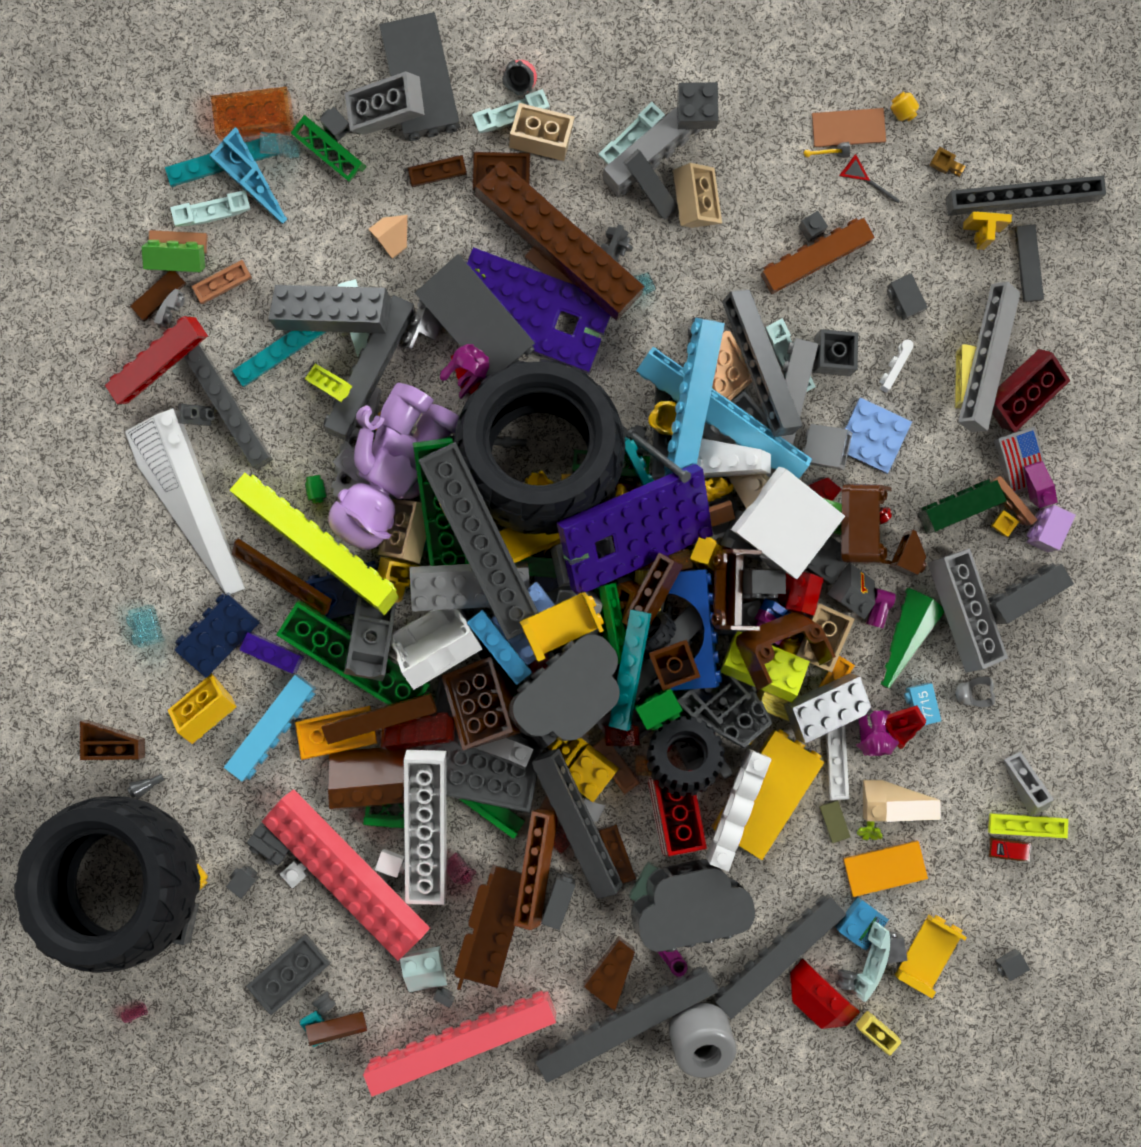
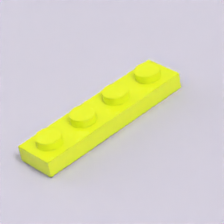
M316 363L305 377V380L340 402L349 395L352 388L349 383Z
M989 813L988 833L1068 838L1069 819Z

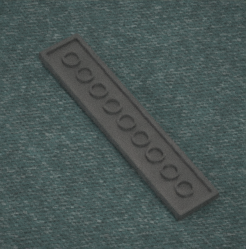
M456 442L418 461L506 639L509 640L524 632L519 622L537 614L538 610Z

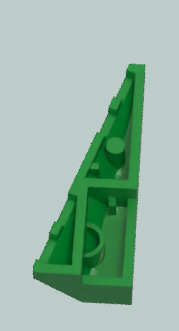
M906 588L905 590L907 595L904 604L901 605L900 610H902L900 621L897 622L889 650L891 652L890 659L885 665L887 670L884 681H881V685L884 688L891 687L944 613L943 607L934 599L911 588Z

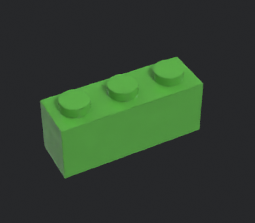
M148 240L141 246L143 269L201 272L205 268L204 245H198L197 242L179 244L178 241L159 243V240Z

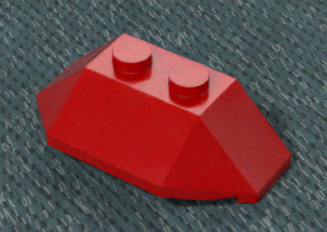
M803 958L790 972L792 1002L821 1029L848 1026L860 1013L849 1000Z

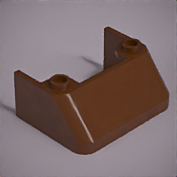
M870 484L843 485L842 514L845 515L841 521V556L843 562L861 565L891 564V560H885L887 558V548L880 543V504L887 500V492L892 491L891 487Z
M726 549L718 550L714 555V613L712 615V624L716 629L760 630V626H742L743 555L762 554V550Z
M793 612L759 625L760 630L744 631L736 638V645L757 691L773 683L764 665L774 658L772 643L803 632L819 665H823L836 657L823 628L800 612Z

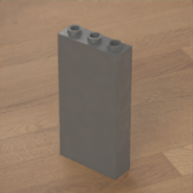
M435 12L379 24L390 76L406 71L420 77L425 115L401 123L405 140L417 141L422 136L435 137L440 132H456L461 127Z
M459 254L415 292L460 346L473 344L489 357L490 366L486 374L487 377L493 373L501 372L510 364L520 362L519 359L524 354L527 357L535 350L533 346L536 343Z

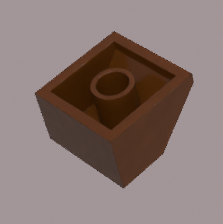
M917 531L904 532L889 565L890 568L908 576L919 575L926 567V555Z
M687 639L649 653L663 691L700 677Z

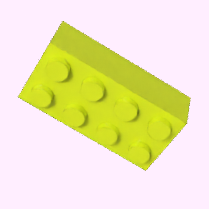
M737 631L732 638L720 671L755 687L736 645V638L742 633ZM772 645L774 658L764 665L773 683L761 690L792 703L798 696L810 661Z

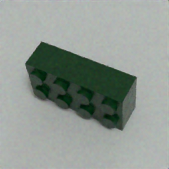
M990 479L973 485L975 489L971 486L956 492V497L952 494L938 500L940 504L934 502L921 507L922 511L917 513L925 533L929 534L939 531L1006 502L1007 500L998 480L991 482Z

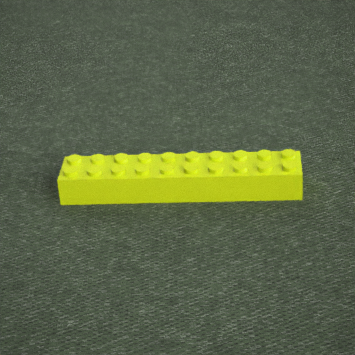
M244 473L230 489V492L242 504L383 615L399 599L396 593L397 589L386 578L382 580L383 578L372 567L367 569L362 559L357 555L353 556L343 544L340 543L338 545L329 533L323 532L316 523L305 518L302 512L291 507L290 503L284 498H279L270 487H265L253 474L249 476Z

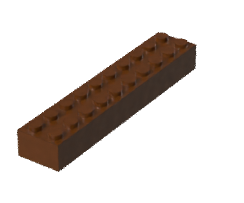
M502 160L475 186V197L616 321L642 295L645 287Z

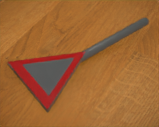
M856 154L839 175L841 177L866 181L896 203L900 202L895 196L869 179Z

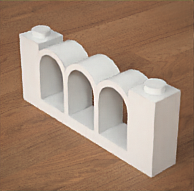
M747 748L706 854V859L710 865L729 872L744 827L750 817L754 800L760 791L763 778H765L770 765V757Z

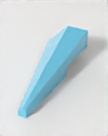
M235 127L209 155V158L283 224L287 218L249 152L246 143H244L238 129Z

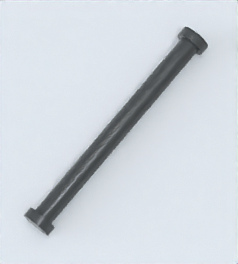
M630 429L627 432L626 437L630 441L634 440L636 444L675 473L681 482L686 483L690 480V472L684 471L641 438L636 430Z

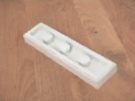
M844 725L826 734L829 800L849 799L846 730Z

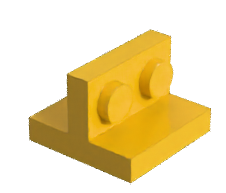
M973 211L963 222V230L978 231L975 233L974 243H977V249L985 250L995 240V232H1001L1012 222V214Z

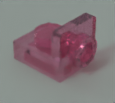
M455 852L447 860V873L456 884H468L477 873L475 869L469 868L459 853Z

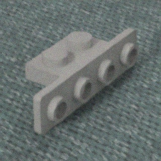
M421 300L418 302L419 308L416 314L411 318L409 331L405 333L402 340V347L405 349L413 348L419 333L432 340H436L442 326Z

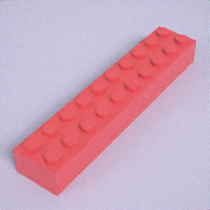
M294 789L284 796L261 821L397 961L430 929Z
M538 991L532 995V998L516 1000L514 1002L515 1005L510 1007L503 1005L497 1008L495 1013L490 1015L489 1012L483 1013L475 1021L466 1020L460 1023V1027L455 1029L448 1027L440 1035L435 1036V1034H431L420 1043L414 1041L407 1044L405 1049L399 1051L397 1048L388 1052V1055L385 1057L376 1056L370 1059V1063H368L363 1076L371 1096L373 1097L555 1024L556 1010L548 991L544 993L543 991Z

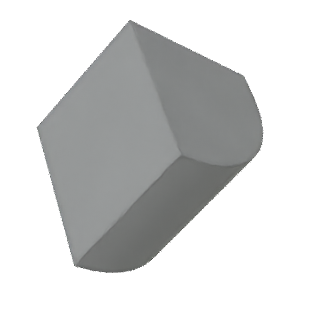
M584 797V803L593 821L597 822L607 803L597 798L594 802H591L588 798Z

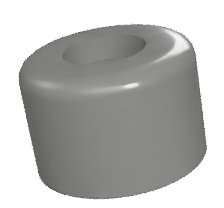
M697 1003L672 1018L669 1025V1036L676 1063L684 1073L697 1078H708L722 1073L732 1064L736 1056V1042L728 1017L721 1008L709 1003ZM703 1045H711L706 1048L697 1049Z

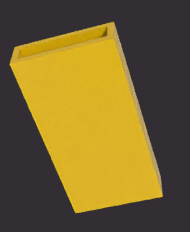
M781 729L778 732L772 730L759 753L770 757L771 762L765 778H763L760 791L754 800L750 817L744 827L739 843L740 847L760 860H763L825 763L820 760L822 757L820 754L813 750L811 752L804 749L806 745L798 740L794 742L789 740V734ZM724 807L711 826L715 831Z

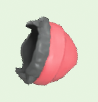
M512 60L507 64L504 71L502 84L508 90L523 96L524 93L531 92L537 80L536 70L528 61Z

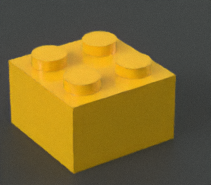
M588 744L569 771L579 792L591 802H594L619 767Z

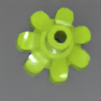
M867 821V826L860 827L857 831V835L863 836V840H869V837L872 840L882 839L880 829L874 828V821Z

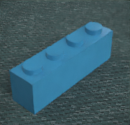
M484 610L467 622L516 685L532 673V670L526 665Z

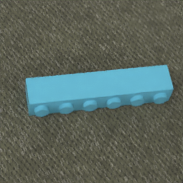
M294 675L224 768L240 781L250 780L257 772L255 770L256 766L259 763L263 764L269 756L266 754L269 749H274L280 742L278 737L281 733L285 734L292 726L291 720L294 717L298 718L303 712L302 706L304 703H309L313 699L316 688L300 675Z

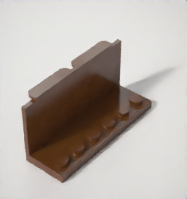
M493 864L487 885L481 884L478 887L468 922L469 927L474 929L473 934L468 933L464 936L454 975L460 978L457 990H461L464 979L498 988L515 929L514 919L522 872Z

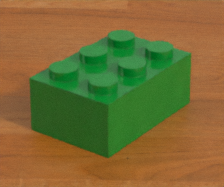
M670 688L664 691L660 690L634 705L644 727L652 731L663 726L661 722L667 719L672 721L680 717L679 713L683 711Z

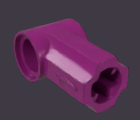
M875 588V605L869 612L866 624L884 628L888 611L895 603V593Z
M678 950L658 952L675 976L685 975L688 970L687 962ZM675 962H682L684 964L681 970L674 969L673 965Z

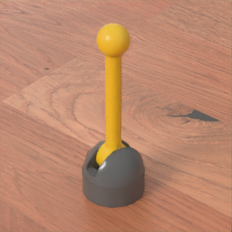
M842 142L836 149L805 150L803 155L808 158L810 155L836 153L841 158L850 157L849 142Z

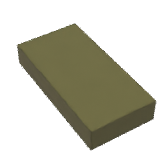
M835 800L820 805L819 808L831 843L850 838L851 836L839 801Z

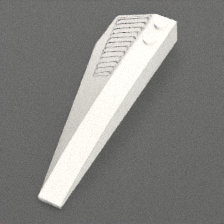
M172 408L126 430L125 433L138 468L225 594L228 592L233 594L245 589L185 426L178 423L179 411Z

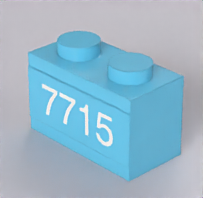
M932 683L906 688L907 693H904L906 703L910 704V707L916 705L919 707L927 720L925 725L941 722Z

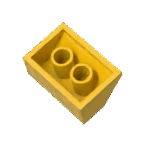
M211 673L168 709L177 733L193 744L237 706L232 696Z

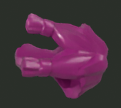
M473 344L461 346L455 351L453 359L440 372V379L446 381L456 368L462 367L467 369L468 371L458 380V386L460 387L465 381H468L466 386L459 392V398L462 399L481 379H485L490 366L489 357Z
M873 711L870 714L872 728L868 725V714L858 718L861 742L855 745L863 752L864 756L891 755L899 744V741L889 735V731L885 726L887 715L891 711Z

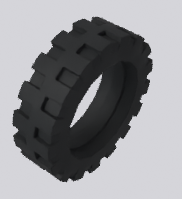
M659 611L648 630L647 638L655 631L656 633L646 641L643 660L644 658L646 660L650 658V652L664 648L666 644L668 645L671 642L670 639L675 635L676 624L665 612Z

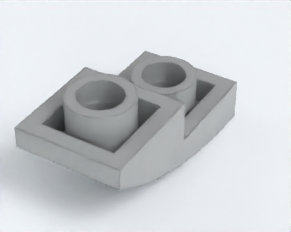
M174 289L166 297L156 314L155 324L166 328L167 323L169 324L172 320L171 310L179 312L180 307H183L185 297L180 290Z

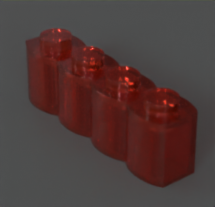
M437 713V716L426 715L419 719L382 728L381 748L401 750L404 748L453 742L454 719L448 716L447 713Z

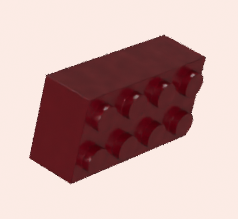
M1038 349L998 387L992 415L1001 428L1013 433L1018 431L1071 381L1054 353Z

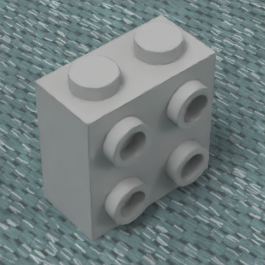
M811 424L810 429L806 432L807 443L802 452L812 458L810 465L845 470L853 433L848 429Z

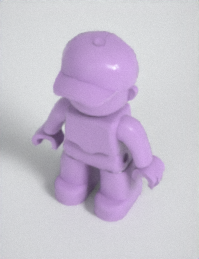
M399 382L396 383L382 408L381 415L375 416L372 422H369V417L372 414L370 406L366 405L360 408L356 414V420L363 428H360L356 441L354 463L360 477L368 481L369 484L359 483L349 489L341 490L338 494L340 502L335 501L328 516L329 528L336 536L347 544L359 549L370 550L376 548L384 539L391 537L387 529L393 526L395 505L389 495L399 499L410 500L420 495L413 442L449 438L450 434L455 433L459 416L442 406L432 404L434 400L430 396L413 386ZM421 413H423L422 416H421V418L419 419L417 425H416V426H417V430L415 431L414 434H412V433H411V430H412L414 424L416 423V421H417V419L419 418V416L421 415ZM377 429L375 439L373 442L374 432H372V430Z

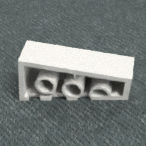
M702 438L697 465L703 468L704 478L771 474V454L762 449Z

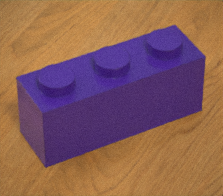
M247 632L240 647V651L291 674L297 673L304 657L302 654L252 632Z

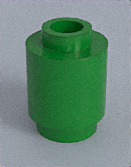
M321 475L306 477L305 488L308 501H312V504L323 503V499L327 498Z

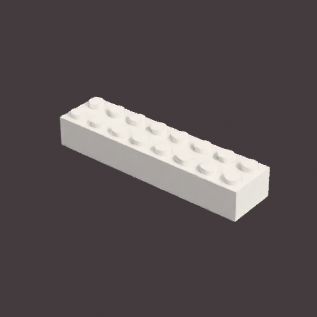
M407 750L404 757L406 904H445L447 894L446 751Z

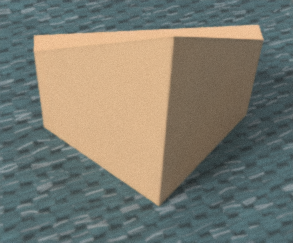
M408 215L383 217L369 228V231L392 259L407 248Z

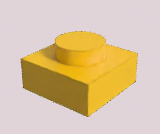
M1003 510L991 527L1003 536L1009 537L1019 521Z

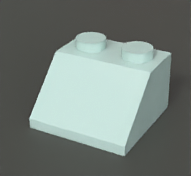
M440 946L407 952L400 959L403 979L409 992L447 985Z

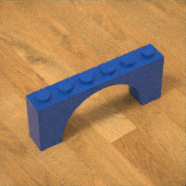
M709 569L680 572L669 591L670 594L681 596L694 605L704 624L703 645L694 658L700 677L670 688L671 690L715 688L722 681L721 671H718L717 663L720 662L719 651H716L715 643H718V634L714 632V625L712 624L714 593L710 591L713 577L712 573H709Z

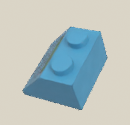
M857 896L845 912L847 915L837 923L835 928L853 943L867 951L872 944L868 937L873 922H877L884 927L889 919Z

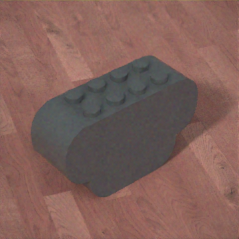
M586 635L575 642L571 640L560 649L562 651L560 655L556 654L546 662L548 666L545 669L542 667L531 676L533 680L530 683L528 681L524 682L517 689L519 693L511 700L509 705V716L520 732L531 737L550 734L553 738L560 741L576 740L588 732L616 705L620 692L619 686L612 675L617 668L618 657L614 648L603 637Z
M707 859L662 867L652 872L646 883L647 895L638 898L631 910L635 932L648 949L658 952H672L683 946L689 948L694 947L696 943H712L718 938H732L734 935L748 930L755 919V908L751 895L736 880L728 878L720 868L710 865Z

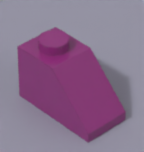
M1043 461L1025 466L1024 472L1030 502L1039 509L1058 503L1055 485Z

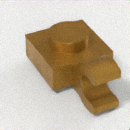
M941 147L938 148L929 166L944 174L949 169L951 173L960 177L966 167L954 161L955 154Z

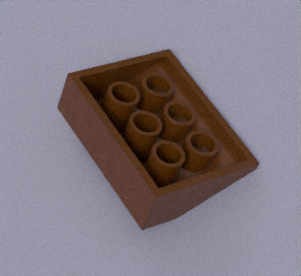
M494 656L442 675L462 750H468L521 733L512 723L509 716V705L513 699V694L506 671Z
M406 745L349 750L329 754V809L343 810L404 804V757L407 751Z

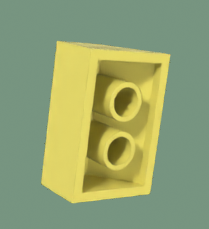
M962 344L956 351L955 408H962L976 350L975 346Z

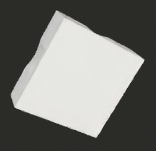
M778 467L761 489L757 499L744 511L731 530L751 546L762 550V553L788 575L798 579L845 515L787 469Z
M463 609L431 610L421 618L392 633L391 644L397 653L398 664L402 674L413 690L482 650L475 632L467 624L469 619Z

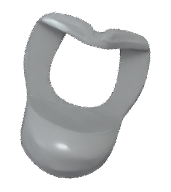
M977 677L971 681L960 683L956 689L957 700L962 705H974L977 707L994 705L993 680L990 677ZM977 684L990 685L991 698L981 701L975 700L972 696V688Z

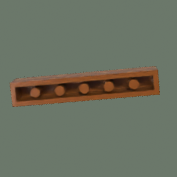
M855 218L847 223V227L843 229L838 227L831 231L830 236L817 238L813 241V245L809 247L804 245L797 249V253L791 256L789 253L780 258V262L776 264L772 262L763 268L761 277L771 295L871 243L875 237L865 218L860 220Z
M539 808L531 813L514 926L533 930L541 925L558 820L555 811Z

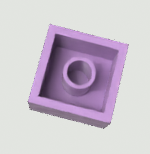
M1056 505L1040 509L1035 516L1037 521L1034 527H1031L1027 533V543L1046 552L1060 550L1076 515Z

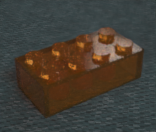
M287 86L211 96L215 134L220 140H223L235 127L242 138L291 132L295 127L291 94Z

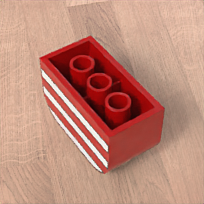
M649 778V795L662 854L664 856H673L707 849L697 795L690 796V793H686L685 796H679V792L674 791V794L668 793L669 789L667 787L662 789L658 786V780L654 781L652 778Z

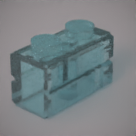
M146 605L127 611L126 621L128 626L132 627L134 634L131 637L135 646L145 648L164 642L154 605Z

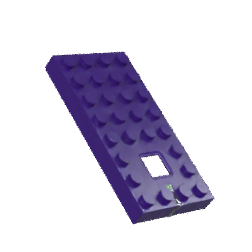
M473 247L467 262L468 265L536 343L533 346L535 350L532 353L557 361L571 368L572 366L589 374L611 316L576 285ZM561 311L579 317L573 335L555 329Z
M697 464L683 468L684 471L687 470L691 473V478L686 483L681 482L675 473H671L557 522L571 590L576 595L584 591L586 593L653 563L658 553L670 555L697 543L698 538L706 539V537L713 536L703 468ZM612 535L615 552L598 559L595 542Z

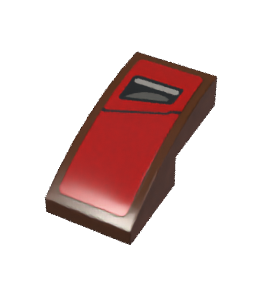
M991 837L989 857L1030 862L1032 842Z

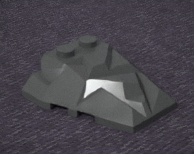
M723 663L718 666V671H720ZM721 673L722 681L719 682V686L715 688L691 689L678 700L679 705L690 718L695 717L697 718L696 721L700 723L702 720L707 722L709 729L713 727L716 733L743 749L772 725L763 702L759 701L756 688Z

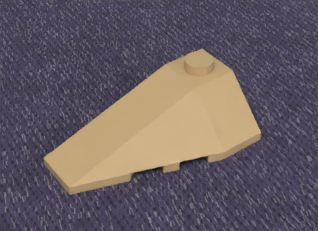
M863 780V819L866 821L940 819L939 799L884 780Z

